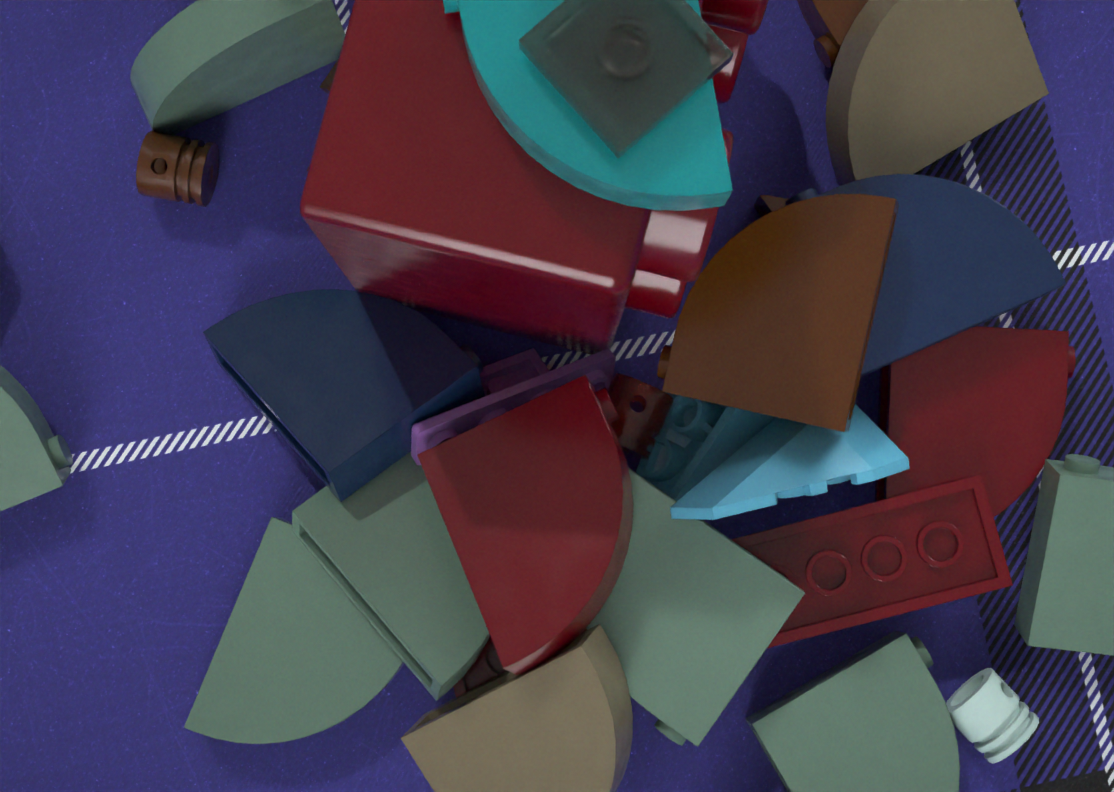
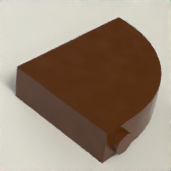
M834 194L813 197L772 211L749 224L732 237L713 256L700 273L681 310L672 346L665 345L662 349L657 371L658 378L664 379L662 392L836 431H849L899 209L897 199L867 194Z

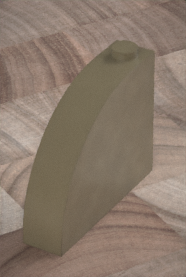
M868 0L855 18L838 52L829 82L826 101L827 144L831 163L840 186L856 180L880 175L914 174L1049 94L1014 0Z
M598 624L581 633L559 653L520 675L507 671L423 714L401 737V740L434 792H616L624 777L632 745L633 713L631 697L618 655L602 626Z

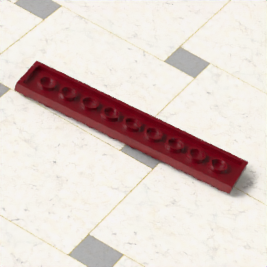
M981 474L731 539L805 592L767 648L1013 586ZM491 636L474 664L453 686L456 697L508 671L503 669Z

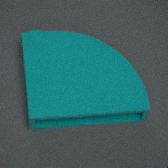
M443 0L445 14L460 13L469 62L479 88L491 110L509 135L532 158L551 173L597 197L632 207L651 210L686 211L725 206L733 188L698 0Z

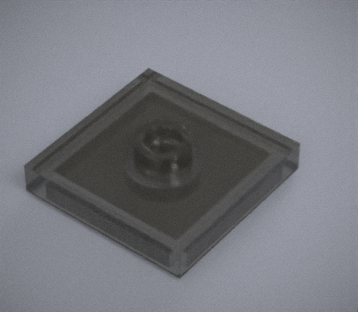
M565 0L519 39V49L618 159L729 64L734 55L685 0Z

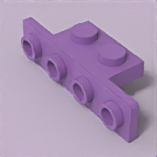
M532 348L483 367L484 371L480 373L485 397L414 424L411 432V456L416 465H421L418 454L583 375L588 377L596 391L604 387L608 390L612 384L616 357L610 349H605L549 371L536 350Z

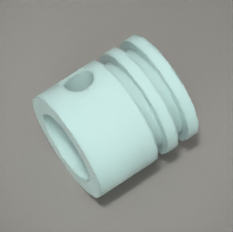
M986 668L973 675L946 702L953 725L969 742L974 743V747L979 752L984 753V758L992 764L1000 762L1019 749L1029 739L1039 724V717L1035 713L1029 712V707L1024 702H1019V696L992 668Z

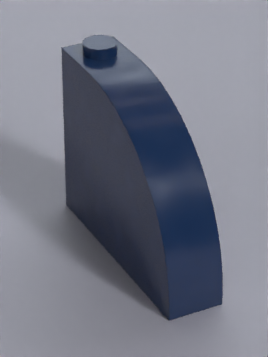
M914 174L880 175L856 180L818 195L815 188H811L785 201L787 206L813 197L834 194H867L894 198L898 201L899 209L861 377L1041 298L1066 284L1049 251L1020 218L989 196L950 180Z
M340 289L309 290L285 294L237 311L203 332L220 367L340 502L411 451V432L414 424L485 397L480 373L484 371V368L478 356L468 345L463 344L459 347L438 326L419 312L395 300L374 294Z

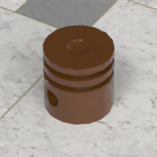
M156 131L148 132L143 139L137 161L136 186L138 193L144 196L176 202L182 200L186 204L196 202L198 206L206 207L213 197L218 177V145L210 141L204 143L203 140L199 139L191 141L189 137Z

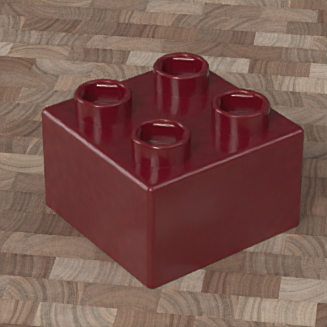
M443 0L354 1L300 202V214L356 291L392 299L416 311L590 355L611 348L624 308L667 319L674 318L677 315L687 282L695 281L701 271L719 207L686 211L651 210L606 200L571 185L551 173L532 158L509 135L491 110L479 88L469 62L459 12L445 14ZM698 0L717 103L722 104L729 101L740 70L748 36L758 31L769 0ZM722 128L729 166L734 136L731 131Z

